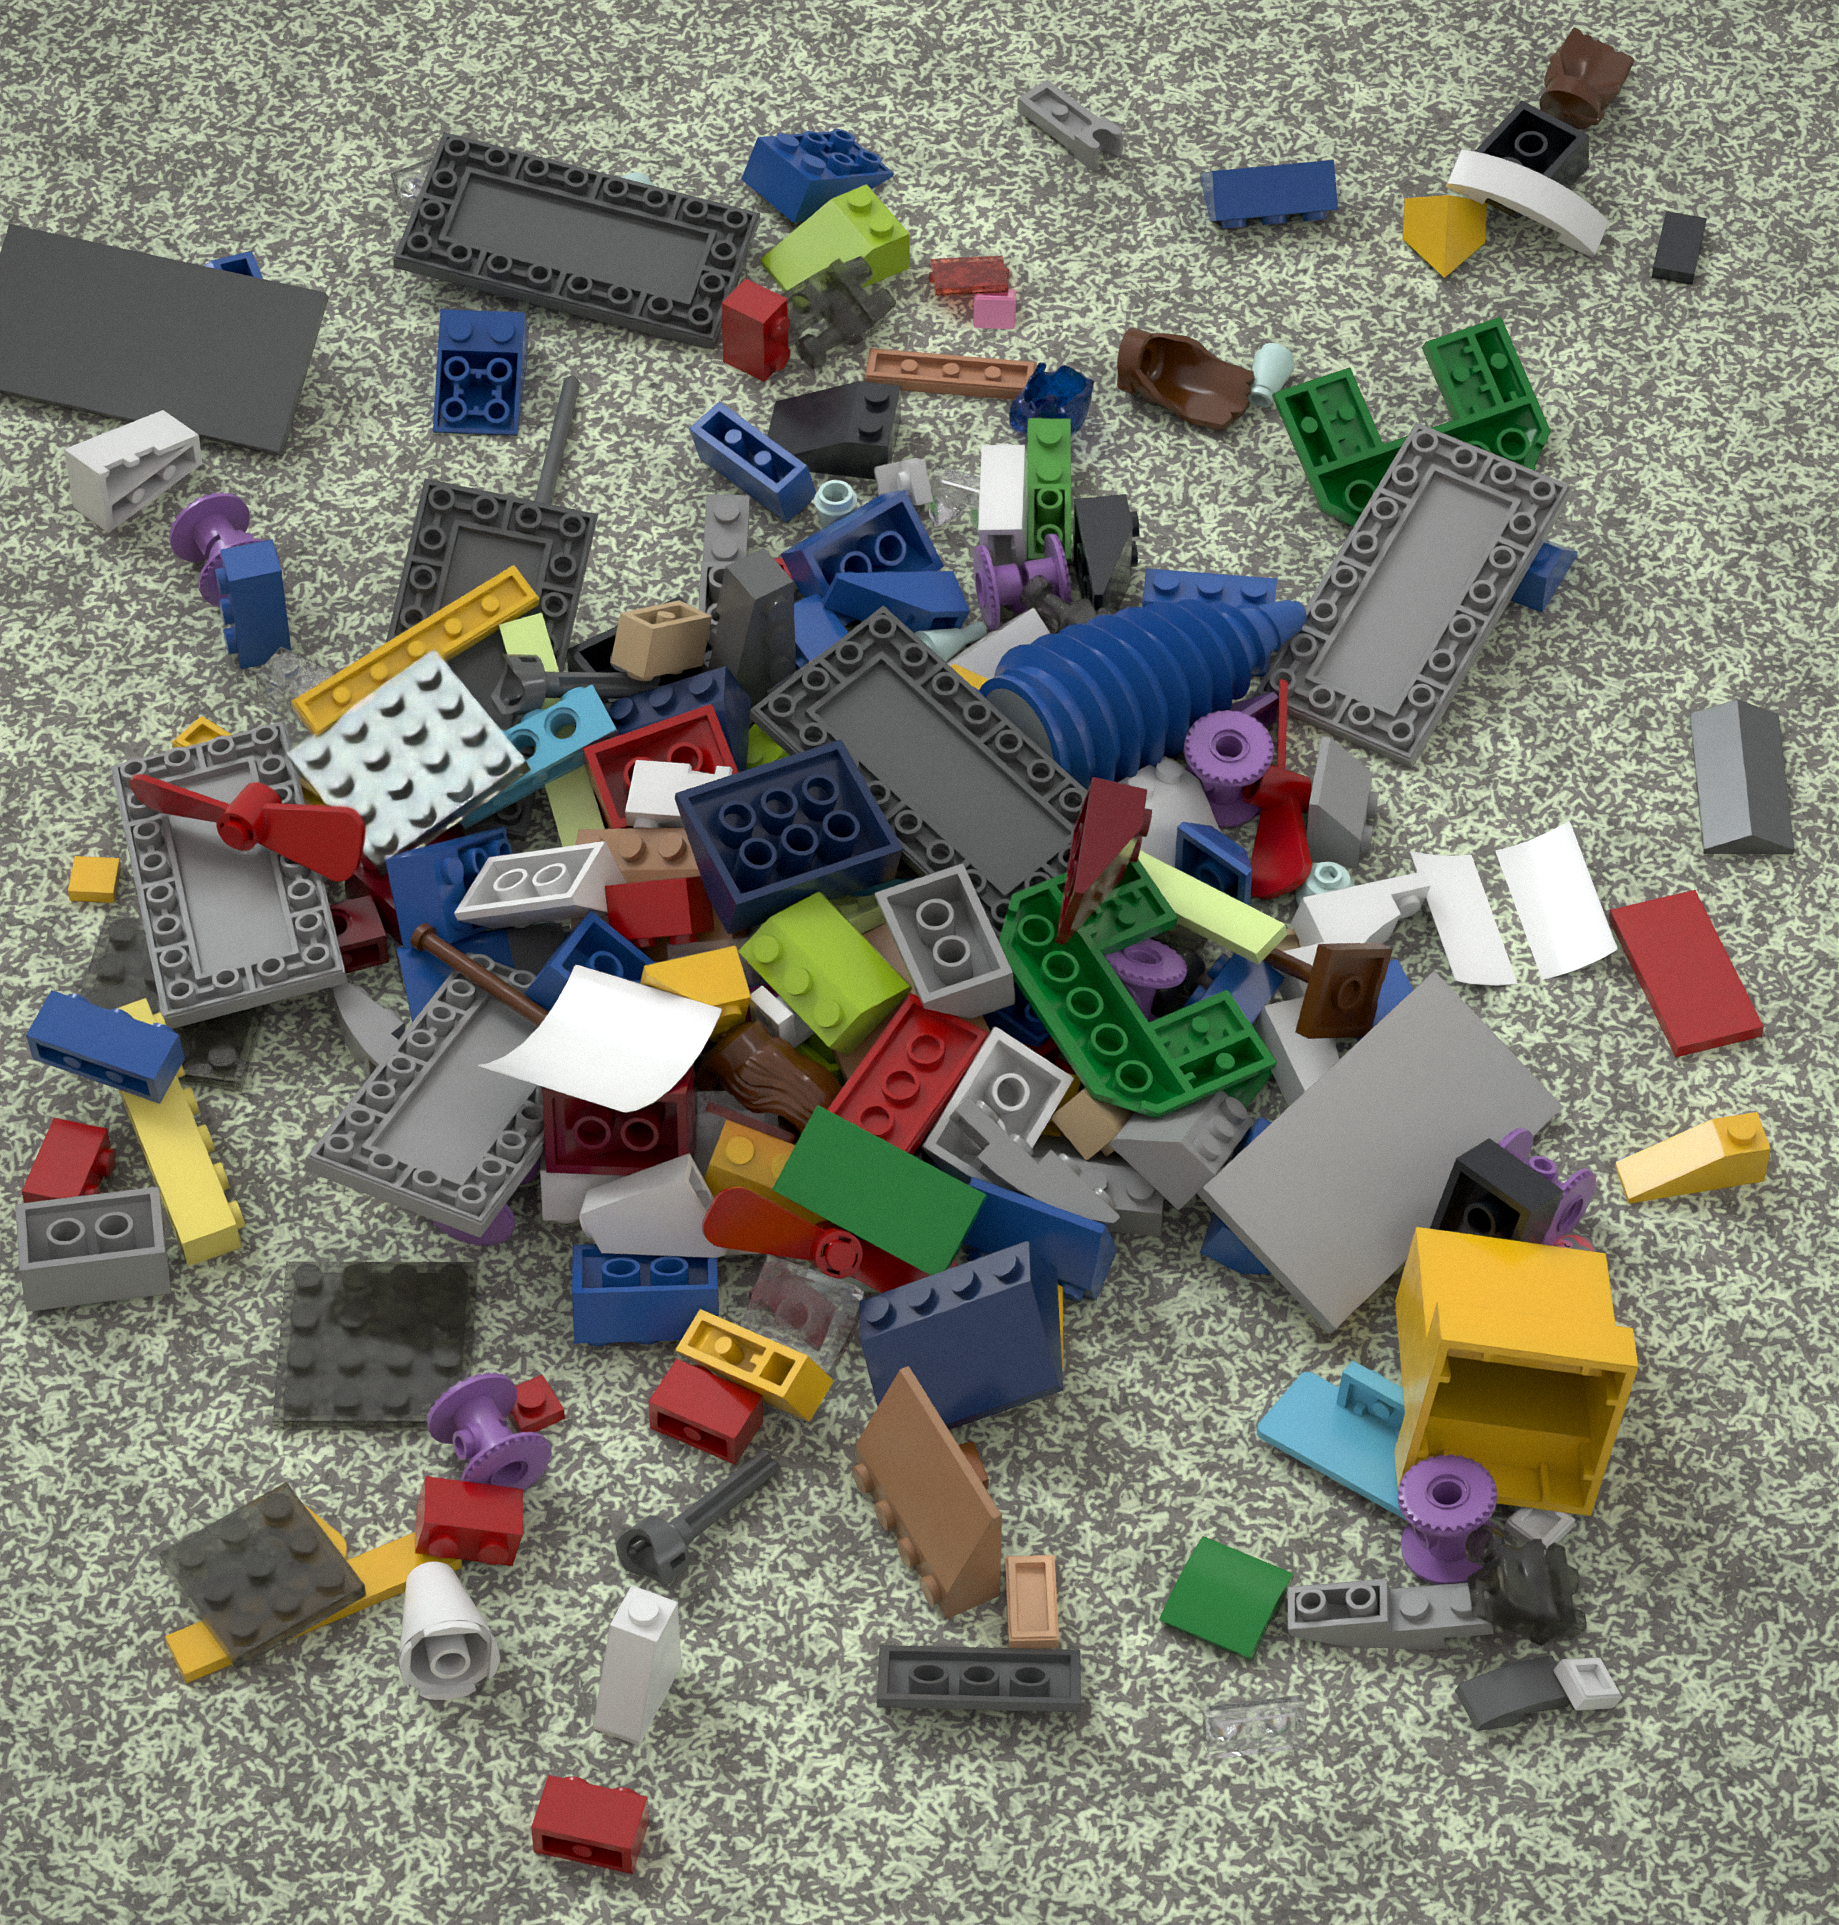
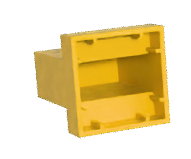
M1416 1227L1395 1299L1405 1409L1404 1419L1394 1450L1397 1489L1405 1473L1412 1466L1418 1464L1419 1461H1424L1431 1456L1437 1457L1441 1454L1443 1456H1448L1449 1454H1453V1456L1461 1455L1464 1458L1473 1459V1461L1480 1463L1482 1467L1488 1470L1496 1484L1497 1504L1591 1516L1638 1370L1633 1328L1616 1326L1606 1253Z

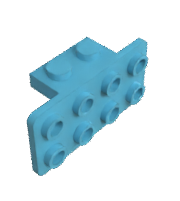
M1353 1360L1342 1372L1340 1387L1312 1372L1301 1373L1258 1423L1257 1436L1406 1520L1398 1505L1394 1453L1405 1415L1403 1388L1387 1380L1378 1372L1369 1370Z

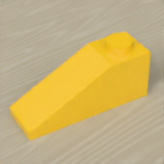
M1758 1112L1708 1120L1617 1161L1615 1168L1627 1203L1629 1204L1764 1182L1771 1148Z
M702 1309L698 1311L676 1348V1351L687 1359L704 1366L725 1380L763 1395V1401L808 1422L811 1421L834 1382L808 1355Z

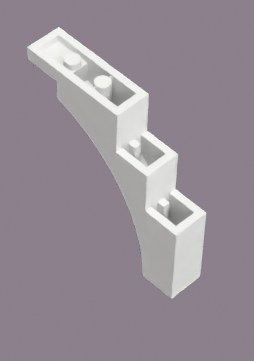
M1425 872L1412 873L1303 897L1291 922L1302 947L1283 952L1313 965L1318 944H1383L1389 940L1399 918H1407L1420 910L1431 887ZM1275 969L1286 977L1278 987L1283 1002L1265 1005L1254 1029L1277 1061L1276 1067L1272 1068L1271 1072L1289 1107L1339 1060L1335 1038L1308 1039L1295 1033L1308 984Z

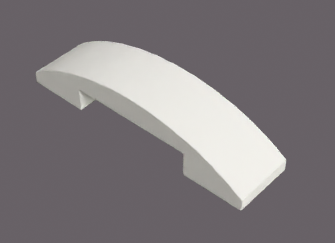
M1461 150L1446 184V187L1480 204H1483L1487 198H1490L1559 232L1556 241L1589 257L1596 255L1609 222L1591 204L1558 182L1514 162L1484 153Z

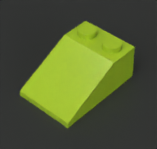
M866 184L829 200L760 260L765 270L801 313L804 314L909 269L910 234Z

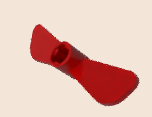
M1283 679L1279 680L1277 766L1271 764L1268 771L1259 780L1244 786L1242 790V798L1245 803L1262 808L1250 862L1252 868L1250 895L1263 900L1273 899L1295 890L1305 882L1312 869V861L1302 813L1309 811L1312 792L1311 780L1307 776L1286 769L1288 681Z
M143 774L134 775L128 782L137 799L157 812L215 822L221 839L225 844L234 849L248 851L258 843L336 882L345 881L350 878L361 863L366 835L365 824L361 815L351 807L282 804L279 795L272 788L259 782L247 784L231 804Z
M741 1186L729 1187L718 1193L702 1221L704 1237L716 1247L808 1260L830 1278L843 1279L851 1276L880 1293L931 1276L862 1238H856L849 1231L831 1221H821L812 1224ZM825 1243H826V1246L824 1247V1250H823V1255H820V1254H822L823 1246H824ZM954 1259L950 1268L959 1266L956 1259Z

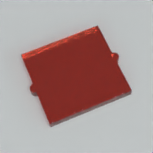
M1003 255L931 259L929 282L934 284L935 296L1008 292L1007 279L1010 278V270L1005 268Z
M708 1102L705 1111L791 1144L794 1141L795 1135L783 1129L714 1103Z

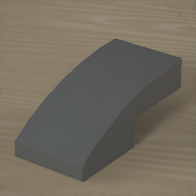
M1553 1656L1521 1661L1489 1671L1459 1684L1455 1689L1476 1731L1515 1726L1520 1723L1526 1713L1562 1709L1571 1702L1553 1671L1558 1665Z

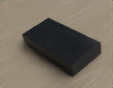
M1666 211L1651 278L1693 285L1707 218Z

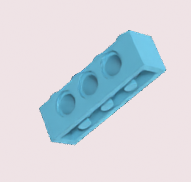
M590 685L586 688L577 687L566 692L561 697L560 702L545 710L536 709L527 713L516 726L506 731L498 730L488 734L477 747L465 753L456 752L449 755L441 762L440 767L432 771L456 817L464 829L541 789L545 784L583 766V748L620 736L594 686ZM569 724L576 725V730L570 737L565 739L556 738L558 731L563 726ZM527 746L536 747V751L531 758L517 760V755L522 748ZM489 767L496 768V773L492 779L486 782L477 781V777L483 769Z

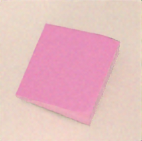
M999 288L975 289L974 328L1014 329L1017 291Z

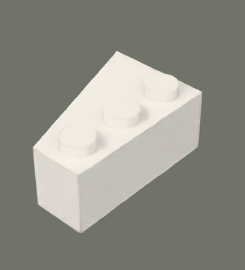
M164 410L64 449L73 508L108 533L202 464L199 435Z
M636 760L625 810L627 825L634 826L633 828L684 827L674 799L675 793L730 776L733 769L731 767L716 766L715 774L692 771V766L685 763Z

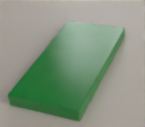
M819 1105L816 1106L772 1188L778 1194L929 1275L950 1269L988 1195Z

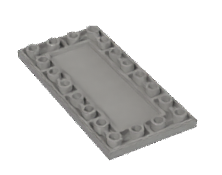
M1416 422L1305 607L1307 614L1306 624L1303 625L1301 631L1283 644L1254 692V697L1273 691L1279 696V680L1288 681L1287 715L1412 768L1571 497L1572 486Z
M285 721L272 725H261L256 729L230 736H218L203 743L187 747H176L168 752L141 759L134 758L111 766L161 1011L166 1026L173 1029L348 983L322 875L258 843L248 851L234 849L225 844L221 839L215 822L157 812L140 802L128 784L134 775L143 774L231 804L247 784L259 782L272 788L279 795L282 804L306 805Z
M470 952L466 954V956L523 995H525V991L536 978L529 971L510 968L494 962L486 955ZM453 970L306 1156L304 1170L481 1238L545 1151L543 1087L479 1067L478 1065L490 1063L506 1056L523 1044L538 1027Z
M1433 971L1196 1194L1330 1335L1407 1260L1415 1228L1430 1229L1457 1157L1489 1138L1498 1144L1516 1128H1525L1534 1136L1563 1106L1452 988Z

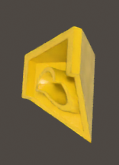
M1451 195L1405 198L1403 240L1445 278L1485 244L1487 203L1480 204L1469 198Z

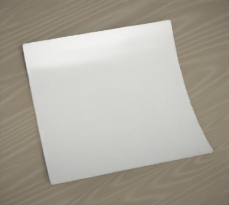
M1569 821L1527 842L1495 850L1542 980L1576 971L1617 951L1615 940ZM1411 851L1410 853L1417 872L1424 871L1431 884L1426 899L1454 979L1458 982L1477 985L1500 986L1518 984L1472 855L1446 856Z
M575 965L554 1007L526 1041L506 1056L478 1066L621 1112L637 1111L657 1101L670 1091L687 1073L709 1039L722 1009Z

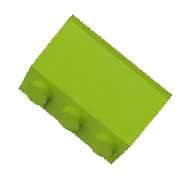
M817 892L771 916L738 951L829 1048L848 1056L913 989L899 972L821 892Z

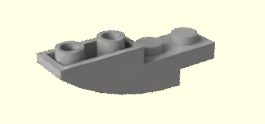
M706 495L699 610L712 616L710 632L720 620L716 607L726 566L749 555L750 495Z
M350 983L333 986L334 1008L340 1031L355 1061L369 1078L404 1034L405 1024L394 1010L389 1008L385 1010L374 1002L361 986L356 984L352 986Z
M968 1096L950 1115L949 1118L983 1150L970 1165L994 1185L1106 1225L1107 1229L1120 1218L1114 1211L1116 1208L1114 1200L1097 1186L1092 1190L1079 1177L1082 1171L1071 1158L1063 1153L1057 1156L1050 1150L1037 1163L1031 1157L1034 1151L1030 1145L1015 1133L1009 1136L997 1124L999 1121L998 1115L985 1102L978 1100L975 1103Z
M1387 1578L1288 1587V1632L1291 1636L1345 1647L1418 1650L1447 1649L1446 1638L1494 1634L1493 1591L1490 1581L1390 1589Z

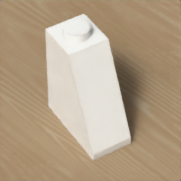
M1002 443L998 445H982L978 533L980 545L987 547L993 567L1016 563L1018 566L1028 561V468L1025 445Z
M690 1153L587 1190L582 1210L579 1213L583 1232L588 1238L594 1239L601 1253L718 1258L725 1255L727 1248L712 1245L703 1235L702 1221L714 1197Z
M631 1585L610 1624L593 1729L640 1746L681 1668L678 1602Z

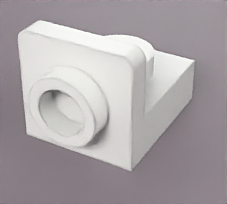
M912 458L874 468L879 496L883 493L906 490L913 505L933 502L925 459Z
M764 986L750 994L752 1021L760 1019L771 1036L783 1038L795 1048L815 1033L781 996L775 998Z

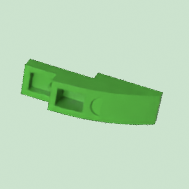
M1028 418V561L1043 559L1045 536L1047 534H1056L1061 541L1067 563H1071V419Z

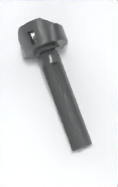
M502 654L505 658V665L501 678L491 694V702L499 714L526 715L533 710L541 709L545 698H561L566 692L577 687L586 688L593 685L600 699H622L659 687L660 676H655L651 681H640L629 677L627 673L545 672L544 665L537 655Z
M763 1449L670 1522H666L654 1515L643 1518L616 1542L617 1555L624 1569L638 1575L648 1576L661 1583L662 1587H666L685 1572L690 1565V1556L686 1546L776 1475L780 1470L779 1463L772 1459L769 1451Z

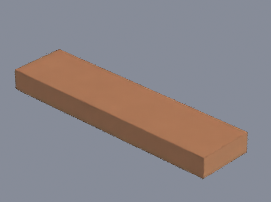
M870 348L865 382L899 385L901 390L1033 401L1037 362Z

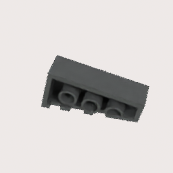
M765 548L726 566L716 607L720 620L715 628L711 629L708 643L713 647L710 661L703 662L701 673L726 666L751 698L750 709L796 674L794 583Z

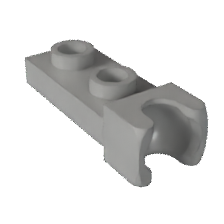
M1044 81L1018 98L1017 110L1074 152V158L1090 170L1096 171L1099 168V163L1096 162L1099 151H1106L1112 156L1121 155L1123 149L1122 130L1106 117L1099 119L1050 81Z

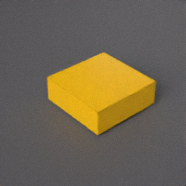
M74 856L68 887L69 900L115 903L121 872L120 858Z

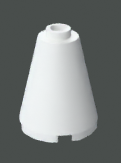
M442 1562L421 1564L414 1568L406 1579L399 1651V1670L402 1680L408 1688L410 1684L419 1690L420 1696L427 1699L451 1700L468 1696L476 1691V1683L486 1676L490 1680L496 1674L500 1663L498 1642L454 1570Z

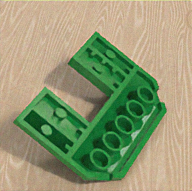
M1502 317L1426 341L1421 348L1453 420L1432 427V429L1535 471L1536 463L1551 430ZM1349 367L1274 392L1272 397L1321 512L1354 527L1408 436L1383 444L1353 372Z
M1139 859L1136 863L1128 862L1122 880L1065 945L1056 943L1067 872L1012 894L998 941L1013 972V979L1093 1099L1159 1118L1276 1067L1277 1061L1228 989L1157 1020L1148 1022L1104 955L1115 953L1175 928L1178 916Z

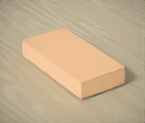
M1055 1555L1005 1556L1009 1648H1059Z

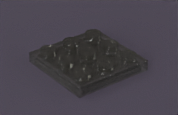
M287 1482L158 1553L161 1567L236 1669L241 1668L366 1596L365 1584Z

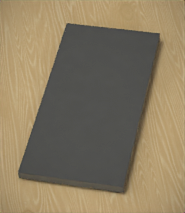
M443 132L394 256L393 265L396 269L714 350L722 330L721 303L737 288L760 223V213Z
M9 224L0 253V393L126 422H134L164 410L197 433L199 438L283 456L329 296L321 291Z
M425 478L386 643L515 565L540 598L538 606L517 619L539 613L543 614L558 670L563 672L598 514ZM500 629L370 709L348 799V806L464 829L452 810L437 779H427L426 782L410 780L401 773L402 769L396 764L395 760L410 721L415 720L420 712H431L440 715L452 724L450 730L452 740L445 758L456 752L465 753L480 745L481 740L488 734L498 730L506 731L520 723V720L525 715L499 714L491 702V694L501 678L505 665V658L502 654H507ZM534 746L522 748L517 755V760L531 758L535 753ZM489 767L483 769L479 773L477 781L486 782L492 779L496 773V768ZM536 791L464 830L479 833L498 827H505L507 839L525 841Z
M885 606L879 608L750 709V719L790 756L842 739L903 848L901 859L920 877L963 863L998 940L1012 894L1067 872L1073 830L1087 790Z

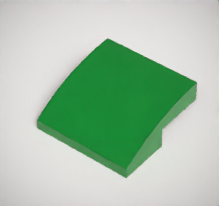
M1202 1536L1181 1572L1159 1621L1173 1629L1253 1661L1271 1619L1275 1620L1288 1592V1587H1290L1294 1578V1573Z

